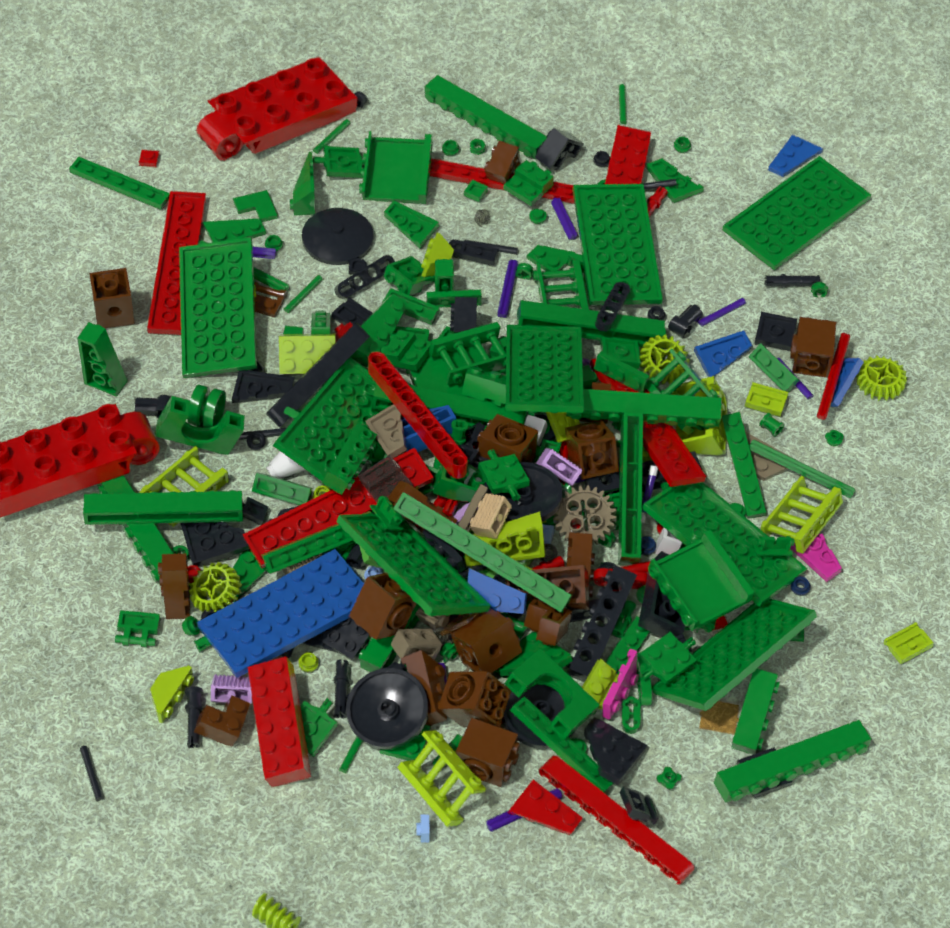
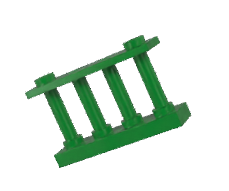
M572 260V268H569V270L541 272L540 263H536V270L533 271L534 282L537 281L541 303L559 306L575 305V307L578 306L580 309L589 310L580 260ZM569 277L573 279L571 284L544 286L543 279ZM564 291L576 293L574 298L546 300L545 294Z
M498 322L431 340L429 347L431 358L441 356L449 369L447 385L464 381L468 368L478 367L485 372L506 369V352L498 340L501 328ZM491 342L499 356L490 358L482 343ZM475 347L483 361L473 363L465 348ZM458 351L466 366L456 368L448 353Z
M672 348L669 351L675 358L655 377L649 378L647 389L650 393L671 395L691 376L696 384L684 396H694L702 389L707 395L706 397H720L714 389L710 390L686 362L688 358L681 351L676 352ZM681 364L685 371L665 390H661L658 387L660 382ZM677 424L688 435L694 431L693 427Z

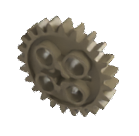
M581 485L579 486V491L571 488V494L565 491L566 498L562 497L561 505L553 518V522L556 524L555 529L560 530L559 536L565 535V541L567 542L569 532L593 534L592 541L596 545H598L599 538L605 541L604 534L610 536L611 532L609 529H614L615 526L612 522H616V516H614L616 509H613L614 502H609L610 496L604 497L603 490L597 493V487L590 491L589 485H587L586 490H583ZM581 501L585 502L589 528L587 532L584 528ZM592 503H595V504L598 505V506L595 507V508H590V507H588V506H589L590 504H592ZM573 506L578 507L576 511L569 510ZM594 521L600 522L598 526L591 525ZM575 524L581 525L578 529L572 528Z

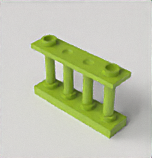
M195 446L190 451H186L179 460L151 483L145 485L139 493L159 492L162 488H166L169 492H182L171 483L177 476L192 486L196 492L218 491L229 482L228 471L222 467L217 472H213L198 460V448ZM192 464L209 479L200 484L184 470ZM168 523V524L174 528V527H175L177 524H179V523Z
M800 476L768 518L762 522L761 530L769 537L772 533L783 537L790 536L794 538L796 551L803 554L842 505L841 489L833 487L829 493L824 494L806 488L805 478ZM802 495L820 500L822 503L815 507L798 500ZM794 507L812 515L809 519L805 520L788 513ZM784 520L802 526V528L796 533L778 527V525Z
M437 730L424 731L422 735L428 741L426 746L415 760L401 761L397 768L446 827L458 826L464 820L458 810L471 793H484L487 789L483 786L480 778L472 773L444 740V736ZM434 749L440 758L426 775L421 769V765ZM445 764H447L453 773L439 790L433 780ZM460 779L466 787L451 805L446 799V795L456 781Z

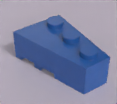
M446 405L429 409L450 435L452 433L451 423L453 420H456V416L450 406ZM403 417L406 452L413 448L417 452L428 448Z

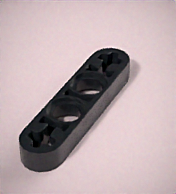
M385 255L340 282L335 287L336 296L340 299L348 298L382 277L386 267L381 269L379 266L387 261L389 263L395 262L394 258L390 255ZM369 268L376 270V277H371L368 274ZM355 277L361 278V286H357L354 283ZM350 285L351 288L346 292L342 293L340 291L342 288Z
M617 282L613 286L597 315L595 327L598 330L609 331L628 298L630 292L628 284Z

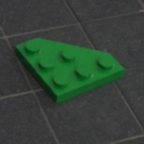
M533 631L520 640L522 652L495 670V672L501 676L510 675V672H513L540 648L561 668L573 660L571 654L559 646L545 645L542 641L537 640V632Z

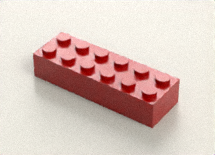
M286 656L248 667L264 779L271 787H276L311 778L293 664Z

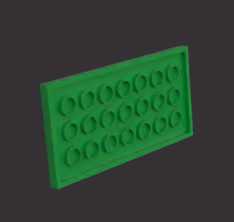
M818 156L724 224L722 231L775 271L870 200L871 194L821 156Z
M644 184L573 185L572 190L589 304L603 305L617 282H624L630 286V292L624 305L662 304L663 298Z
M251 237L179 247L183 378L257 369L253 243Z
M507 325L505 411H530L532 413L565 412L571 414L584 412L581 327Z
M349 357L279 436L273 447L323 481L356 424L359 423L369 429L365 421L383 411L372 408L376 382L368 370Z
M703 482L669 486L645 502L642 507L646 513L686 546L700 540L704 532L711 530L755 593L752 601L759 607L793 583L797 577L804 575L808 569L793 556H757L751 540H756L760 536H769Z
M375 514L339 515L336 522L354 539L355 543L365 550L367 555L377 562L379 567L388 573L391 579L395 580L400 588L428 616L488 612L491 605L403 518L400 525L404 529L391 531L384 527Z
M774 599L768 600L760 607L753 603L692 653L697 659L695 665L667 685L660 680L651 689L657 696L707 711L717 701L725 697L730 690L739 685L749 674L755 672L756 668L762 663L769 660L775 652L782 649L788 641L795 638L801 630L809 626L818 616L815 610Z

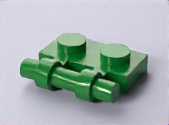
M120 610L117 631L124 632V634L115 635V643H122L125 646L136 644L146 648L147 646H156V638H149V634H158L160 614ZM131 633H142L141 637L131 636Z

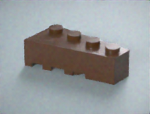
M584 565L532 570L572 595L566 607L590 610L588 571ZM506 579V585L527 594V601L532 602L537 598Z

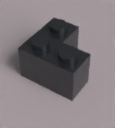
M553 128L547 134L543 145L538 148L535 158L548 168L558 170L567 156L572 158L577 156L584 143L569 132Z
M455 297V303H451L450 332L455 334L476 328L477 298Z

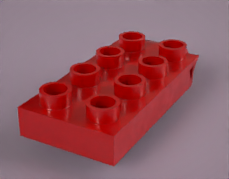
M319 56L207 100L215 111L200 120L196 132L199 138L205 142L206 146L212 150L213 154L219 160L224 161L237 155L244 144L253 154H256L356 112L357 97Z
M116 403L105 404L95 411L77 417H67L60 423L42 429H32L24 433V435L0 442V518L128 474L130 472V463L132 465H143L152 461L158 455L160 445L146 415L135 411L121 415Z

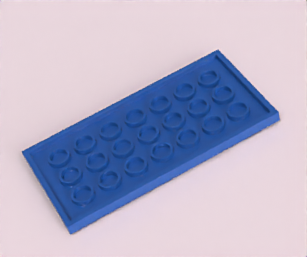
M334 549L198 621L197 625L231 672L238 678L248 673V667L268 662L348 619L364 583Z

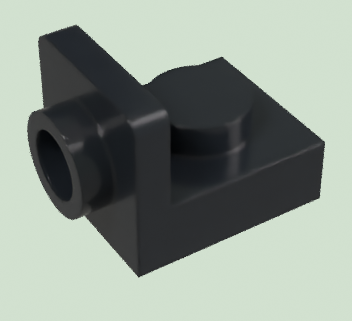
M247 497L243 501V517L261 525L269 506Z

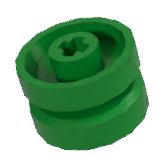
M197 385L190 399L188 424L195 427H200L203 424L204 428H208L220 422L224 415L226 392L216 388L210 392L208 386Z

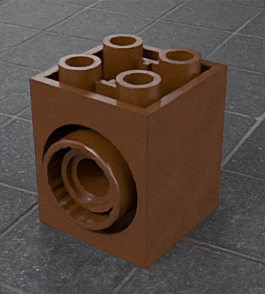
M120 268L89 273L97 324L103 328L135 324L127 269Z
M809 317L799 318L797 333L793 334L790 359L793 360V373L828 378L834 355L836 321Z
M497 414L493 420L488 422L486 429L478 435L479 447L477 450H479V456L490 459L487 453L489 450L492 451L494 449L498 457L515 454L519 462L532 463L536 458L538 430Z
M602 420L565 427L569 462L582 469L579 475L581 479L619 472L615 436Z
M388 573L367 576L349 617L358 626L366 630L370 637L378 640L394 636L398 629H404L416 603L400 588L395 580L388 576Z
M489 608L488 612L478 613L450 632L462 664L470 667L474 672L487 671L491 674L522 652L520 647L521 641L513 629L515 627L513 621Z
M487 671L450 672L438 709L462 727H467L471 718L500 727L511 690Z
M471 718L456 750V754L481 781L502 788L504 781L508 782L512 773L510 770L511 765H516L519 758L517 753L520 747L518 734Z

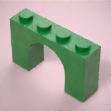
M171 396L157 420L155 437L229 455L244 431L245 415L226 411L217 425L208 428L195 427L186 422L189 416L190 400Z
M541 648L516 668L504 683L518 698L534 685L543 684L554 688L563 698L565 708L554 718L549 727L563 741L589 719L600 705Z

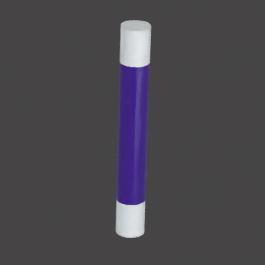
M651 465L642 499V507L645 502L651 499L658 471L657 466ZM643 509L641 523H645L647 515Z

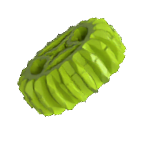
M665 334L662 338L657 335L655 339L652 337L648 342H645L644 348L640 350L642 354L640 355V361H642L640 367L645 368L644 373L650 374L649 378L655 377L662 371L661 369H664L674 359L669 351L671 348L676 352L681 351L687 357L688 352L683 351L685 345L680 346V340L675 342L673 341V336L668 339ZM668 355L666 361L661 364L660 362ZM681 364L661 381L662 385L666 381L671 384L685 371Z
M877 355L874 358L869 357L863 361L864 363L856 375V382L859 385L860 391H864L865 396L871 394V399L876 396L878 401L881 397H884V400L887 401L889 397L894 399L895 396H899L903 392L907 377L906 371L903 370V365H899L898 361H892V357L886 359L885 356L879 358Z
M217 562L215 565L210 563L209 567L204 566L203 571L197 570V577H192L194 582L189 584L192 588L189 590L190 599L194 606L202 613L204 610L210 611V608L217 612L231 605L234 600L238 601L236 595L241 594L239 588L242 586L240 576L228 564ZM220 577H226V580H220ZM204 597H211V600H204Z

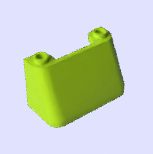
M715 377L701 379L710 390L714 389L719 394V398H722L721 416L727 415L726 396ZM696 382L683 383L671 395H684ZM702 389L695 394V396L699 397L707 396ZM722 419L719 427L704 428L703 430L693 427L694 431L690 435L676 425V432L689 452L695 451L696 454L717 456L726 454L727 439Z

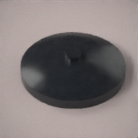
M329 208L319 211L306 221L302 229V243L306 252L315 260L329 265H346L355 258H363L370 251L374 240L373 228L368 219L359 212L347 208Z
M520 462L530 480L529 486L517 490L520 499L513 501L510 493L494 495H503L511 504V509L505 522L540 512L543 522L552 517L561 505V483L557 476L549 469L534 463ZM485 482L484 486L487 487L485 494L487 493L492 495V492L490 491L487 483Z
M382 668L363 676L352 688L346 704L347 720L354 734L363 743L378 749H394L411 742L422 731L429 713L428 698L421 683L410 673L396 668Z
M543 684L532 686L519 698L511 691L502 718L506 729L518 734V741L524 745L538 749H550L510 709L525 696L550 721H553L565 708L561 695L554 688ZM574 731L571 735H569L568 737L571 738V737L573 736V734L575 733V731Z

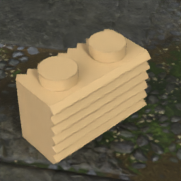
M486 493L483 500L478 504L475 517L471 518L470 528L476 536L496 539L502 525H504L508 512H510L511 504L503 495L498 496Z

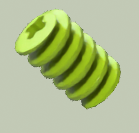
M266 892L258 898L252 911L253 918L259 919V922L266 924L267 928L298 927L301 920L300 916L293 920L295 915L293 911L286 915L288 908L284 907L279 910L281 903L277 902L273 905V897L266 901L268 896Z

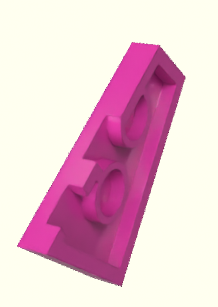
M819 533L803 554L796 551L794 542V545L790 547L791 550L826 582L841 572L842 567L832 550L828 548L823 534Z
M629 649L627 654L628 662L626 665L622 664L617 683L613 682L603 702L602 717L611 719L613 714L619 711L622 700L628 697L631 686H635L638 681L637 651Z

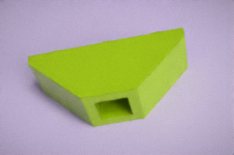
M438 232L435 238H430L421 265V268H423L422 276L424 277L435 275V260L451 259L454 249Z
M188 665L162 672L151 686V699L160 723H163L166 718L169 719L171 717L176 702L180 703L184 696L183 691L186 687L192 685L194 676L191 666Z

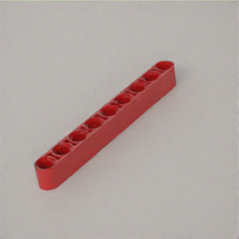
M372 352L368 357V372L447 472L456 479L465 477L467 474L466 455L386 356L381 352Z
M552 755L538 769L541 777H546L549 780L548 782L555 788H560L565 792V796L573 802L576 801L580 804L579 807L585 812L594 815L599 823L604 827H609L612 830L611 832L619 839H624L628 842L627 845L637 853L643 854V858L653 866H658L660 871L668 878L672 877L677 881V885H680L694 871V866L690 860L642 822L630 818L623 807L558 756Z

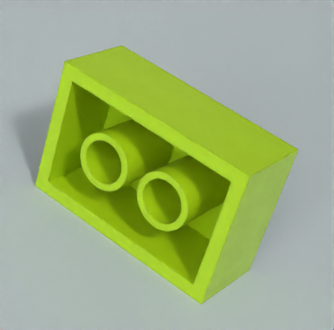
M335 333L317 335L279 334V374H305L335 344Z

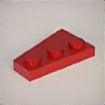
M534 779L507 812L508 814L518 815L525 818V820L537 822L549 829L571 835L583 819L582 816Z

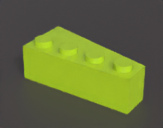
M540 512L504 523L496 539L477 536L516 561L545 557L543 525ZM464 553L466 567L483 565Z

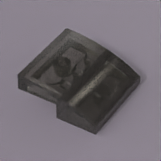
M390 455L358 475L359 480L376 503L380 496L389 497L399 481L413 486V483L403 474L401 467Z

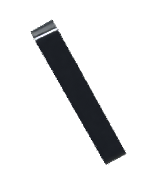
M356 322L267 411L266 415L278 427H281L290 418V416L283 413L285 408L291 407L298 410L370 335Z

